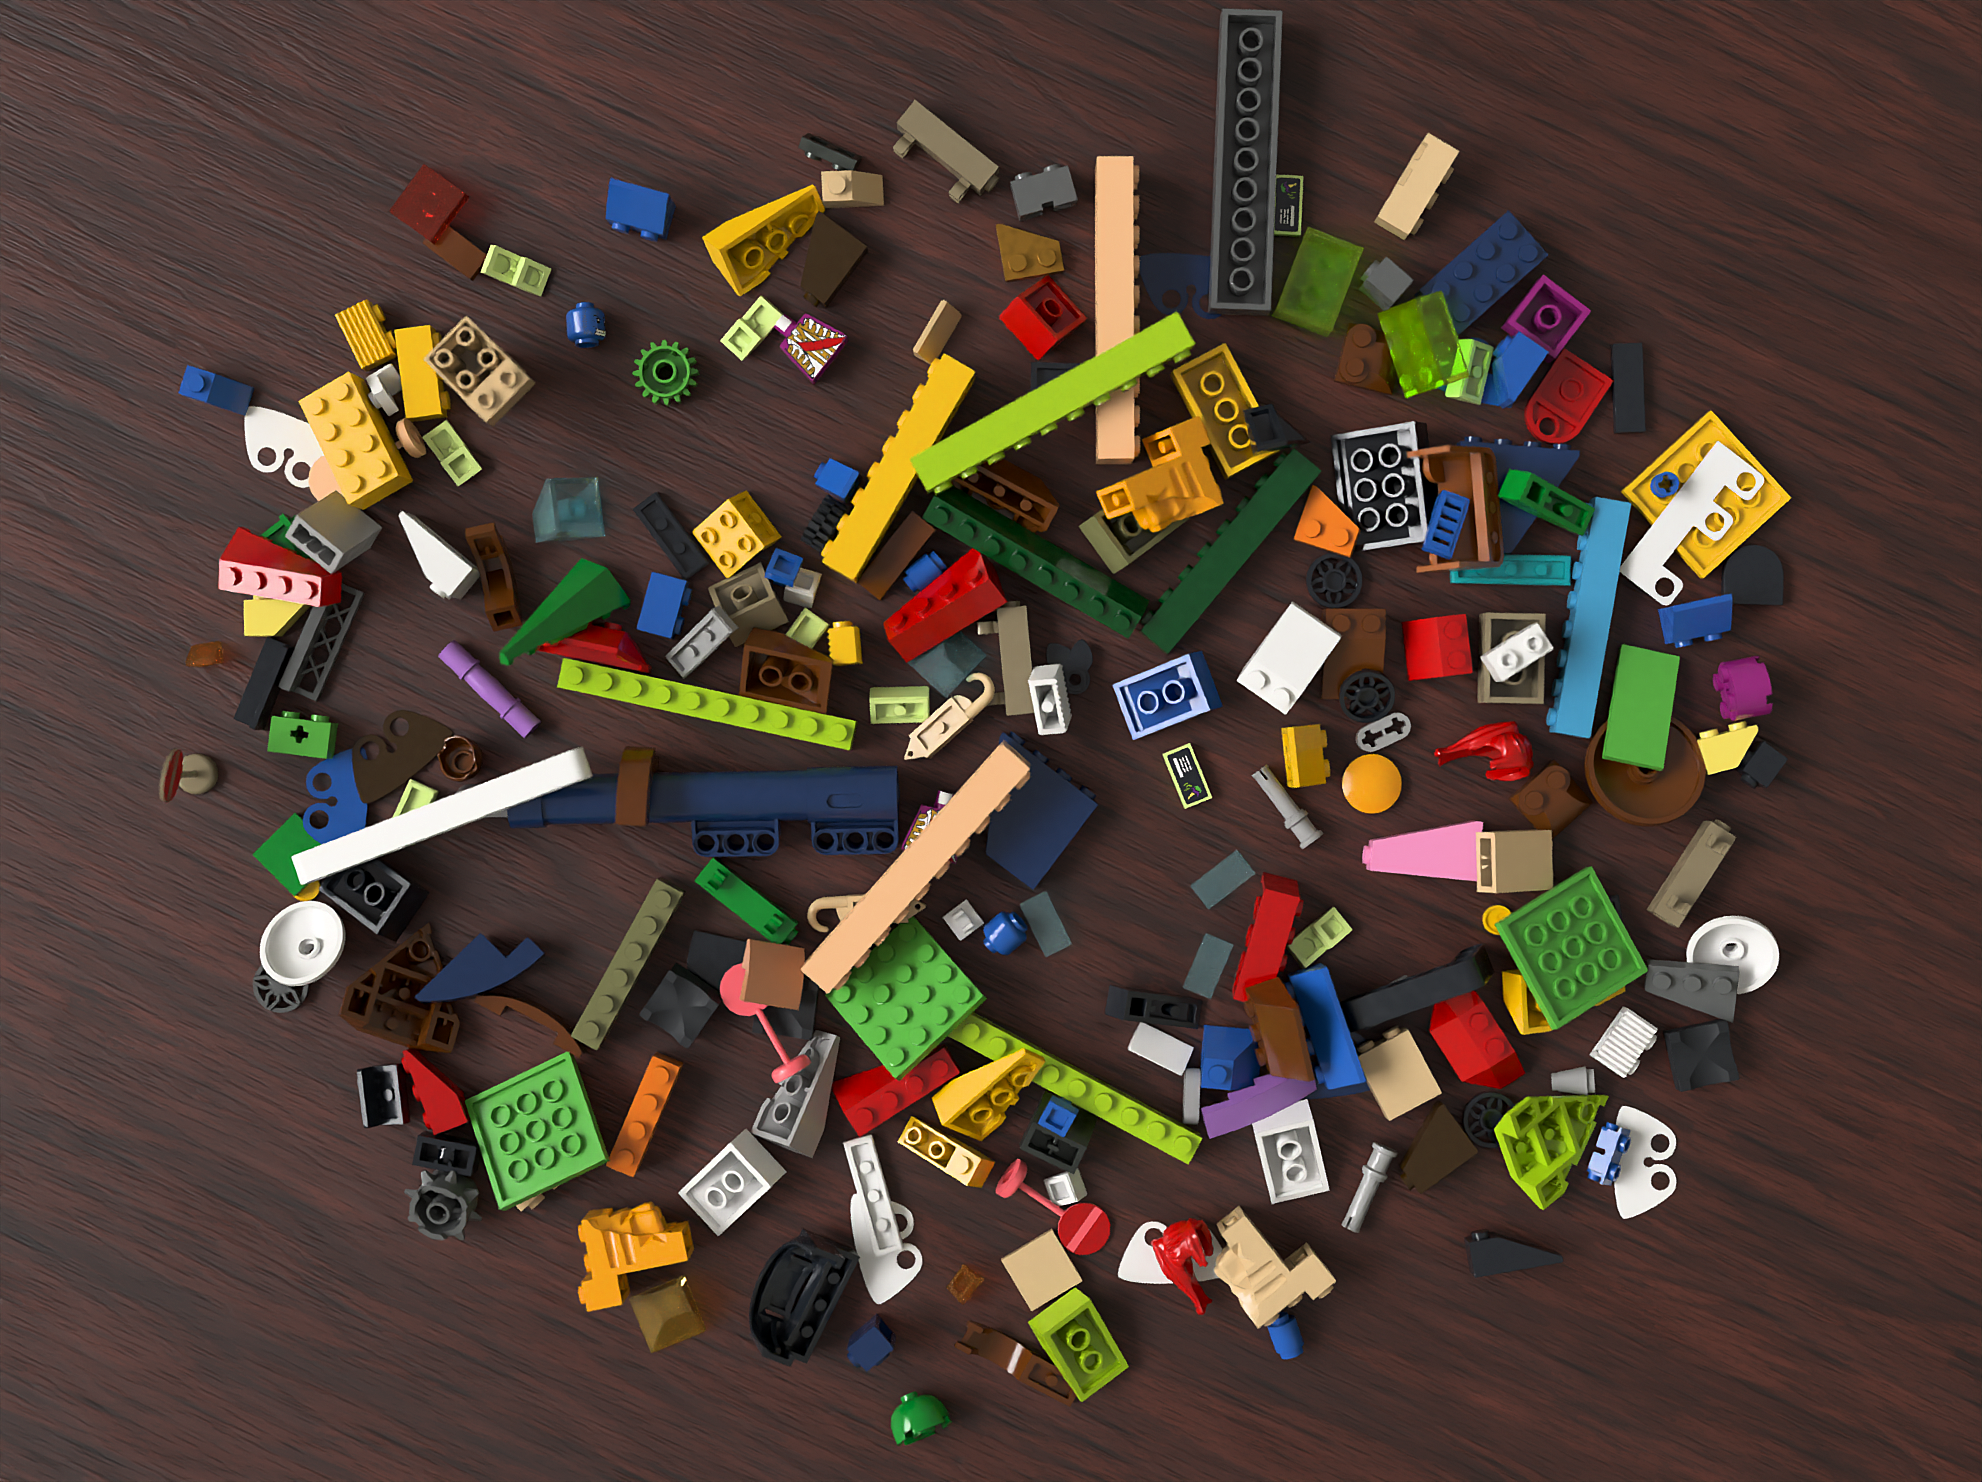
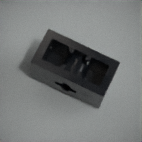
M425 1130L417 1137L412 1165L446 1172L455 1171L456 1174L472 1176L478 1171L481 1151L477 1140L441 1133L434 1135L433 1132Z

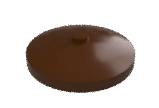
M1671 716L1664 769L1658 771L1602 759L1607 720L1593 735L1585 756L1586 779L1592 794L1599 804L1617 819L1642 827L1664 825L1685 814L1698 800L1706 777V765L1693 733L1682 722Z

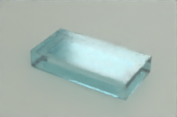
M1235 850L1192 883L1190 887L1209 910L1253 876L1255 872L1239 851Z
M1046 891L1019 904L1045 957L1072 945Z
M1205 932L1183 988L1211 999L1233 944Z

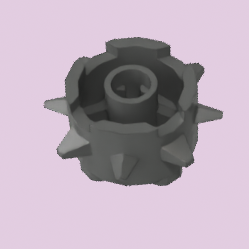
M427 1170L422 1171V1184L419 1189H405L404 1191L406 1195L412 1198L409 1206V1216L407 1217L409 1222H416L419 1225V1232L432 1240H446L448 1236H455L459 1240L465 1239L464 1227L467 1222L482 1221V1217L474 1212L477 1207V1195L479 1194L475 1182L461 1174H456L455 1171L434 1170L432 1174Z

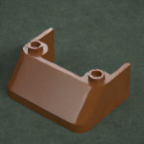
M1455 445L1408 451L1407 458L1423 459L1422 473L1431 483L1438 484V496L1442 490H1447L1470 499L1467 514L1452 558L1448 560L1430 553L1429 560L1431 565L1416 567L1417 573H1439L1500 567L1504 560L1500 501L1499 497H1497L1499 494L1497 466L1493 451L1488 447ZM1443 515L1440 516V517H1442V518H1444V519H1447V520H1450V521H1453V522H1454V519L1448 518V517L1443 516ZM1441 528L1442 531L1451 534V531ZM1442 540V542H1439L1441 544L1448 545V542Z

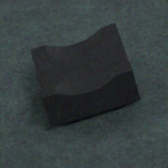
M676 962L639 1015L669 1032L682 1046L688 1049L717 1009L722 998L717 990Z
M804 977L799 1010L769 1005L763 1010L776 1035L812 1040L820 986L809 977ZM755 1014L752 1032L767 1034L758 1016Z
M1717 1019L1663 1031L1676 1090L1684 1092L1702 1086L1740 1079L1732 1053L1729 1027L1726 1020Z

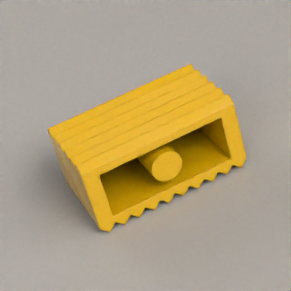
M366 299L335 315L361 369L367 372L398 357L395 349L397 348L395 336L391 330L388 332L385 330L382 322L386 318L378 304L373 305V303Z
M851 621L834 622L833 628H829L827 631L830 634L827 638L831 640L828 644L831 646L829 651L832 653L829 656L834 660L833 665L863 664L859 628L853 626Z

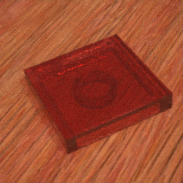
M423 164L389 212L435 245L467 202L469 196Z

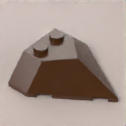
M429 922L347 986L338 1015L357 1031L411 1049L451 1053L460 1025L457 1013L454 1014L451 1002L420 1003L415 998L443 970L438 951H435L430 936L432 931Z

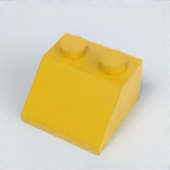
M1320 724L1281 728L1287 787L1296 788L1326 784L1325 777H1330L1329 760L1323 758V748L1327 747L1326 731L1320 729Z

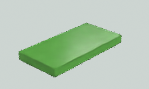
M1625 644L1619 647L1602 759L1658 771L1664 769L1680 656Z

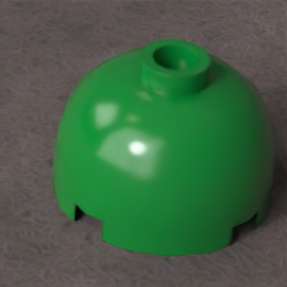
M917 1391L901 1397L902 1404L894 1409L891 1416V1429L898 1447L903 1442L906 1446L935 1434V1427L939 1424L944 1429L952 1423L943 1402L929 1394L918 1396Z

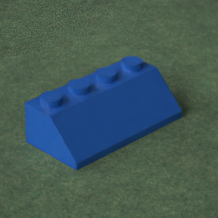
M1318 963L1287 974L1289 981L1285 982L1284 985L1291 997L1295 998L1299 1007L1303 1027L1305 1026L1308 1035L1306 1043L1309 1056L1315 1055L1318 1066L1313 1067L1318 1083H1324L1325 1087L1329 1090L1366 1082L1328 968Z

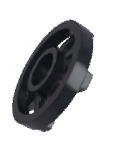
M1336 553L1322 555L1308 569L1306 576L1307 590L1312 599L1323 607L1336 609L1347 606L1360 593L1362 587L1360 568L1351 558ZM1339 558L1342 561L1337 563L1334 569L1333 565L1326 559ZM1320 562L1328 567L1329 570L1327 572L1322 570ZM1348 562L1345 572L1339 570L1343 564ZM1317 566L1318 573L1323 577H1317L1311 581L1312 573ZM1351 567H1353L1356 573L1357 582L1351 578H1346L1350 573ZM1322 582V588H1312L1316 583ZM1346 582L1353 585L1356 589H1346ZM1327 590V602L1321 600L1315 593H1323ZM1341 590L1344 593H1353L1349 599L1339 603L1342 596ZM1331 593H1336L1337 595L1334 604H1332Z
M1366 668L1351 674L1345 679L1339 689V703L1343 712L1350 719L1361 723H1370L1383 718L1389 713L1395 702V690L1392 682L1385 674L1376 670ZM1365 677H1369L1368 684L1363 683ZM1373 677L1379 678L1384 682H1377L1375 684ZM1359 679L1358 682H1359V685H1360V686L1358 687L1356 684H1351V683H1353L1355 680ZM1386 687L1384 690L1378 692L1379 688ZM1346 690H1355V693H1349ZM1389 694L1388 702L1384 707L1382 700L1379 698H1384ZM1344 696L1352 700L1349 709L1345 705ZM1377 704L1380 707V711L1375 708ZM1365 709H1368L1370 712L1374 713L1368 716L1359 715L1363 713Z
M1483 1092L1474 1096L1466 1104L1462 1122L1466 1134L1473 1142L1486 1148L1500 1147L1492 1132H1494V1128L1507 1113L1506 1111L1500 1112L1502 1100L1509 1105L1510 1109L1515 1107L1509 1098L1497 1092ZM1490 1097L1487 1101V1108L1483 1104L1477 1103L1483 1098ZM1497 1098V1107L1492 1108L1491 1104ZM1472 1107H1478L1482 1111L1480 1114H1476ZM1469 1113L1473 1116V1118L1478 1119V1121H1474L1470 1127L1468 1124ZM1477 1125L1481 1126L1482 1129L1480 1131L1472 1133ZM1487 1131V1136L1492 1142H1484L1476 1137L1484 1135Z

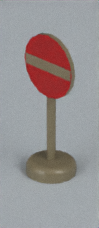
M173 749L166 759L161 775V800L166 803L170 802L179 786L190 794L209 792L218 780L216 763L204 754H190L183 758L180 749Z

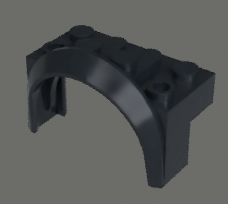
M802 1229L799 1236L779 1247L771 1255L757 1279L749 1309V1325L751 1330L749 1335L761 1356L791 1367L794 1359L807 1364L860 1259V1256L854 1249ZM812 1271V1275L794 1311L791 1313L792 1307L799 1293V1290L802 1287L808 1275L810 1274V1272ZM765 1309L780 1314L785 1318L781 1319L768 1314Z

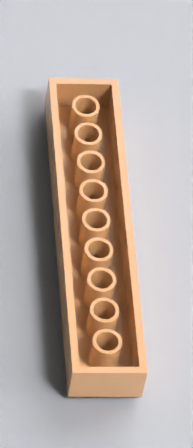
M1097 156L1095 165L1096 356L1138 334L1140 330L1139 316H1134V309L1138 308L1140 295L1139 286H1134V279H1137L1139 274V255H1134V249H1137L1139 244V225H1134V219H1137L1139 214V195H1133V190H1137V184H1139V165H1133V156ZM1140 377L1136 379L1138 382L1136 386L1125 392H1122L1120 388L1110 393V400L1096 407V464H1132L1134 457H1138V454H1140V436H1134V427H1138V424H1140V406H1134V398H1138L1140 393Z
M1003 740L809 956L801 971L827 994L833 987L838 991L850 978L849 976L852 973L850 971L851 967L854 965L858 969L869 957V953L872 951L869 947L873 943L879 946L889 935L891 930L889 925L893 921L899 924L910 911L911 906L909 903L913 899L918 902L930 889L931 884L929 881L934 876L939 879L950 867L949 864L951 862L949 858L953 854L959 857L970 844L971 840L968 837L974 831L979 834L990 822L991 817L988 815L994 809L999 812L1010 800L1011 795L1009 792L1015 786L1019 790L1030 778L1031 773L1029 769L1031 763Z

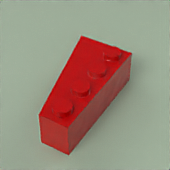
M972 548L883 622L888 641L907 663L1007 603V599L994 565L986 555Z

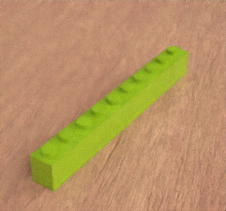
M1178 312L915 455L910 458V462L927 493L934 490L937 495L952 486L950 481L961 476L962 480L976 474L978 472L976 467L987 461L989 465H992L1005 457L1003 452L1014 447L1017 451L1031 443L1030 437L1040 432L1042 436H1045L1058 428L1056 423L1066 417L1070 422L1085 413L1083 408L1092 403H1094L1095 407L1102 405L1111 399L1110 393L1120 388L1122 392H1125L1138 384L1136 379L1147 374L1150 378L1165 369L1163 364L1173 359L1175 363L1184 360L1191 355L1189 350L1194 347L1195 343Z
M563 658L557 687L845 750H852L858 722Z
M974 1012L948 1035L952 1039L994 1061L1024 1048L1044 1057L1045 1063L1032 1080L1033 1082L1188 1165L1203 1139L1199 1132Z

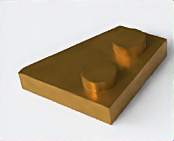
M996 224L1006 283L1064 272L1059 241L1003 224Z

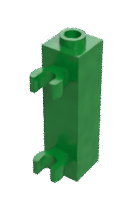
M713 857L694 880L772 943L782 944L784 942L789 945L799 931L795 927L799 922L717 857Z

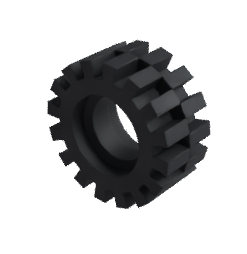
M827 494L809 521L800 541L822 553L825 545L837 530L836 527L848 510V506Z

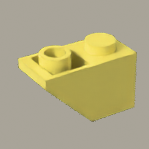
M253 595V600H244V636H283L311 605Z
M1741 721L1728 725L1729 730L1718 733L1717 728L1700 732L1701 738L1697 739L1706 765V775L1738 767L1759 731L1757 725H1747L1746 721Z

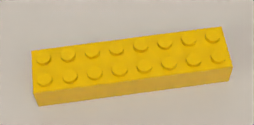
M943 354L941 359L935 358L927 371L929 380L926 385L920 383L912 397L914 403L910 412L905 409L897 422L898 433L895 438L890 435L882 448L884 457L880 464L875 461L866 476L869 480L866 488L860 487L851 502L854 506L850 515L845 513L836 527L839 531L835 541L829 539L821 553L824 557L822 562L827 567L856 584L919 477L910 462V458L939 443L976 380L974 370L946 354Z

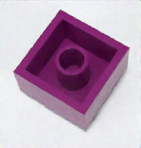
M1542 275L1536 280L1501 328L1511 336L1521 332L1547 350L1548 354L1544 361L1549 363L1561 352L1591 310L1545 275Z

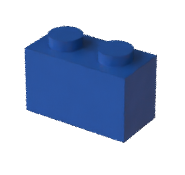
M652 572L636 629L670 639H675L676 634L680 635L685 618L681 617L683 606L689 605L693 589L688 588L690 583Z

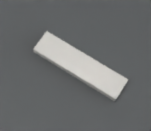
M869 1134L843 1142L875 1257L904 1250L873 1135Z

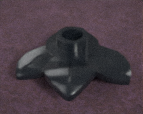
M1080 639L1070 650L1061 644L1049 643L1046 652L1048 665L1060 664L1063 666L1062 671H1064L1066 692L1070 694L1083 693L1090 684L1088 670L1093 662L1092 652L1088 644L1083 639ZM1071 675H1080L1081 682L1079 685L1075 686L1070 683Z

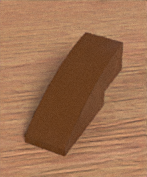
M912 511L857 582L877 599L881 600L903 574L904 570L917 557L920 550L934 535L936 529Z

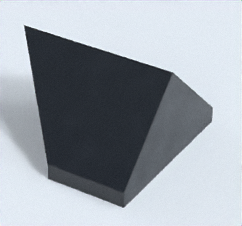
M1273 403L1243 410L1253 456L1311 443L1275 410Z

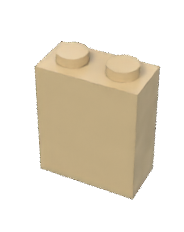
M1532 829L1476 832L1477 892L1505 893L1550 890L1553 888L1552 830Z
M1399 1026L1386 1030L1383 1033L1384 1038L1374 1043L1372 1040H1368L1356 1047L1366 1082L1384 1116L1389 1121L1442 1093L1409 1030L1405 1027L1400 1029Z

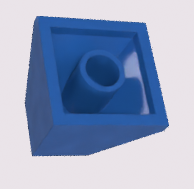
M1204 1024L1200 1061L1201 1088L1241 1090L1255 1086L1253 1079L1258 1078L1260 1072V1064L1257 1060L1255 1049L1259 1048L1258 1042H1254L1250 1029Z

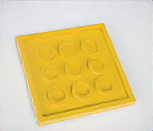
M1711 410L1621 491L1644 518L1653 525L1717 441L1721 442L1763 475V485L1750 500L1742 499L1725 485L1714 498L1713 502L1733 517L1732 525L1720 540H1712L1693 526L1675 549L1676 553L1700 579L1705 578L1791 499L1788 493ZM1663 472L1674 473L1679 480L1678 490L1667 497L1655 496L1650 488L1651 480ZM1744 472L1737 477L1736 483L1740 490L1750 491L1754 488L1756 480L1751 473ZM1663 478V481L1658 483V486L1666 490L1668 487H1671V483ZM1719 513L1709 514L1705 520L1706 527L1712 532L1720 531L1724 526L1723 516Z

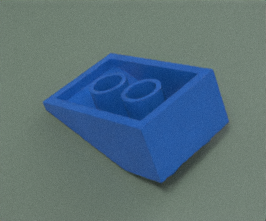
M1202 651L1184 655L1113 684L1133 740L1223 707Z

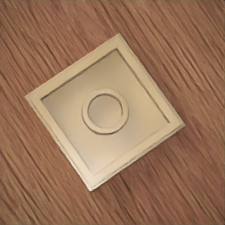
M1053 1229L1048 1230L1001 1258L1002 1263L1031 1311L1083 1281Z

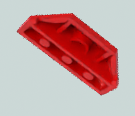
M593 621L588 622V627L555 644L551 645L547 642L537 647V651L646 673L652 672L651 665L630 633L622 631L623 625L605 622L604 627L594 626Z
M1475 990L1433 1005L1429 1032L1461 1082L1502 1089L1525 1074L1515 1050Z

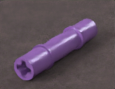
M456 640L450 642L441 651L438 657L459 676L461 681L465 680L482 699L501 714L500 718L507 721L524 739L532 734L540 725L541 721L520 702L521 700L519 698L515 699L496 678L479 665L480 661L469 654Z

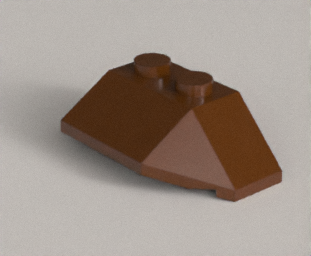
M1001 459L992 465H989L986 461L977 466L978 472L969 478L962 480L961 476L950 481L951 485L1032 532L1047 531L1060 506L1040 478L1005 459Z

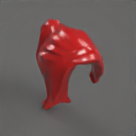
M1516 721L1498 722L1478 727L1455 744L1444 748H1437L1434 752V756L1439 758L1437 763L1440 767L1448 761L1462 757L1488 756L1494 760L1490 761L1491 770H1487L1485 776L1493 781L1522 779L1530 774V770L1534 766L1531 743L1526 735L1519 733Z
M1189 1218L1188 1221L1181 1220L1172 1223L1163 1231V1237L1153 1239L1151 1244L1164 1275L1188 1295L1194 1303L1197 1314L1203 1315L1206 1313L1207 1305L1211 1304L1212 1300L1206 1296L1195 1276L1191 1257H1193L1199 1267H1206L1208 1262L1205 1256H1212L1214 1247L1212 1245V1236L1206 1223L1203 1220Z

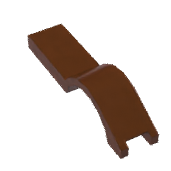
M968 1320L966 1324L968 1329L961 1342L957 1340L954 1345L955 1348L968 1355L974 1354L986 1358L1008 1371L1020 1382L1069 1407L1072 1405L1076 1394L1052 1361L1032 1352L1017 1340L994 1328Z

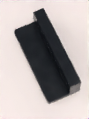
M271 637L266 638L233 718L234 720L249 725V728L253 730L265 729L281 690L278 685L295 647Z

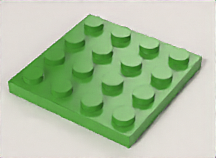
M1592 866L1585 867L1494 924L1552 1030L1559 1029L1648 971Z
M914 916L908 919V923H900L879 946H876L869 953V957L858 969L854 967L850 970L852 972L849 976L850 978L838 991L833 987L828 994H825L827 999L898 1081L905 1077L987 999Z
M569 1052L554 1057L465 1100L500 1210L506 1211L610 1161L575 1057Z

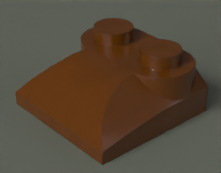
M1348 323L1334 382L1392 395L1406 337L1374 329L1366 324Z
M1551 759L1508 798L1536 830H1552V840L1593 803L1573 781L1568 771L1561 767L1554 759Z

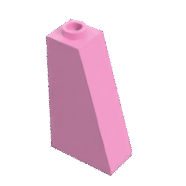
M1472 820L1369 840V846H1364L1362 863L1367 864L1366 869L1370 871L1477 881L1476 832H1482L1483 822Z

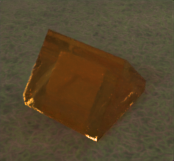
M963 1264L946 1288L964 1305L970 1300L985 1279Z

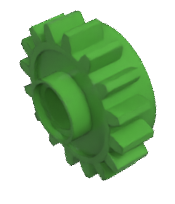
M662 340L661 346H656L652 342L650 343L651 350L648 352L644 349L641 350L642 360L635 359L634 361L639 366V370L633 371V376L640 378V381L635 385L638 389L646 388L642 396L647 399L653 395L652 402L656 405L661 399H663L667 407L670 406L671 399H675L678 404H681L680 396L684 394L690 397L689 386L697 387L698 385L692 379V376L699 375V371L691 367L697 361L694 357L687 359L690 353L689 349L684 348L679 351L680 344L676 341L672 347L668 345L666 340ZM664 366H671L673 368L671 378L667 380L659 379L660 369Z

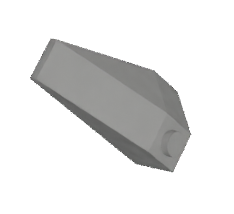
M819 1030L814 1032L812 1040H809L799 1053V1055H807L812 1063L794 1075L778 1082L781 1087L772 1099L767 1098L761 1106L750 1132L751 1134L793 1152L813 1157L825 1127L840 1037Z

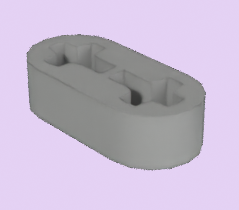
M1402 713L1389 714L1360 728L1356 734V744L1363 751H1377L1406 737L1411 728L1410 720ZM1393 718L1404 723V726L1400 728L1402 732L1400 734L1396 731L1386 734L1384 729L1393 724ZM1367 730L1370 734L1380 731L1382 735L1374 740L1375 745L1373 747L1362 742V739L1366 737L1365 732Z
M1185 1068L1183 1124L1198 1125L1200 1068Z

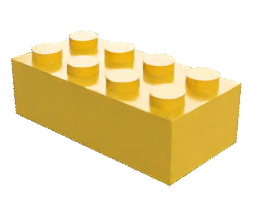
M1226 343L1171 372L1170 377L1192 418L1199 416L1201 422L1205 425L1210 441L1207 447L1225 480L1280 451L1253 456L1243 410L1259 407Z
M347 372L301 399L299 403L348 505L365 510L413 482V479L379 409H376L368 396L370 391L365 380Z

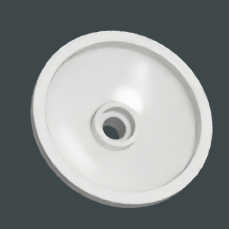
M303 901L285 908L272 919L262 936L260 959L263 968L274 980L288 986H302L317 981L335 966L342 954L345 945L343 921L330 906L317 901Z
M1724 916L1705 923L1692 935L1687 946L1686 957L1687 962L1739 966L1737 994H1743L1761 987L1773 976L1779 962V949L1771 931L1760 922L1743 916ZM1735 943L1733 946H1728L1727 944Z

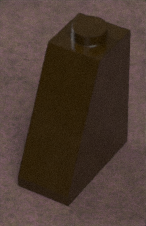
M820 211L815 216L800 286L805 293L803 298L816 308L819 304L827 308L866 256L868 248Z
M1438 1100L1433 1104L1399 1164V1167L1404 1172L1400 1175L1402 1181L1410 1191L1415 1188L1420 1194L1478 1153L1475 1146L1441 1101Z

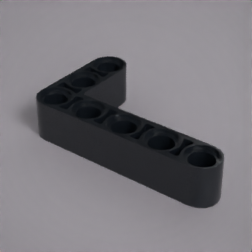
M1481 943L1460 951L1450 963L1353 996L1340 1002V1006L1349 1032H1355L1481 988L1493 975L1494 969L1484 944Z

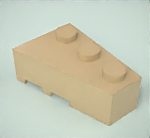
M1428 133L1418 146L1374 223L1403 240L1406 239L1409 233L1415 235L1424 221L1420 218V215L1425 208L1430 210L1439 195L1435 191L1440 182L1445 184L1454 170L1450 166L1459 151Z

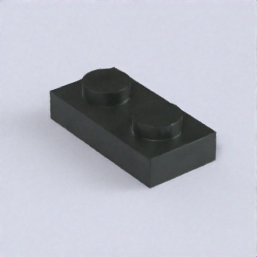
M810 133L802 136L798 148L805 151V156L817 161L825 159L831 162L832 167L838 171H854L859 167L862 156Z

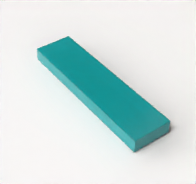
M1504 554V560L1500 567L1450 572V584L1570 586L1571 556Z

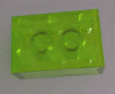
M1307 227L1272 316L1328 337L1332 332L1364 248Z
M1442 290L1377 313L1405 398L1470 376Z

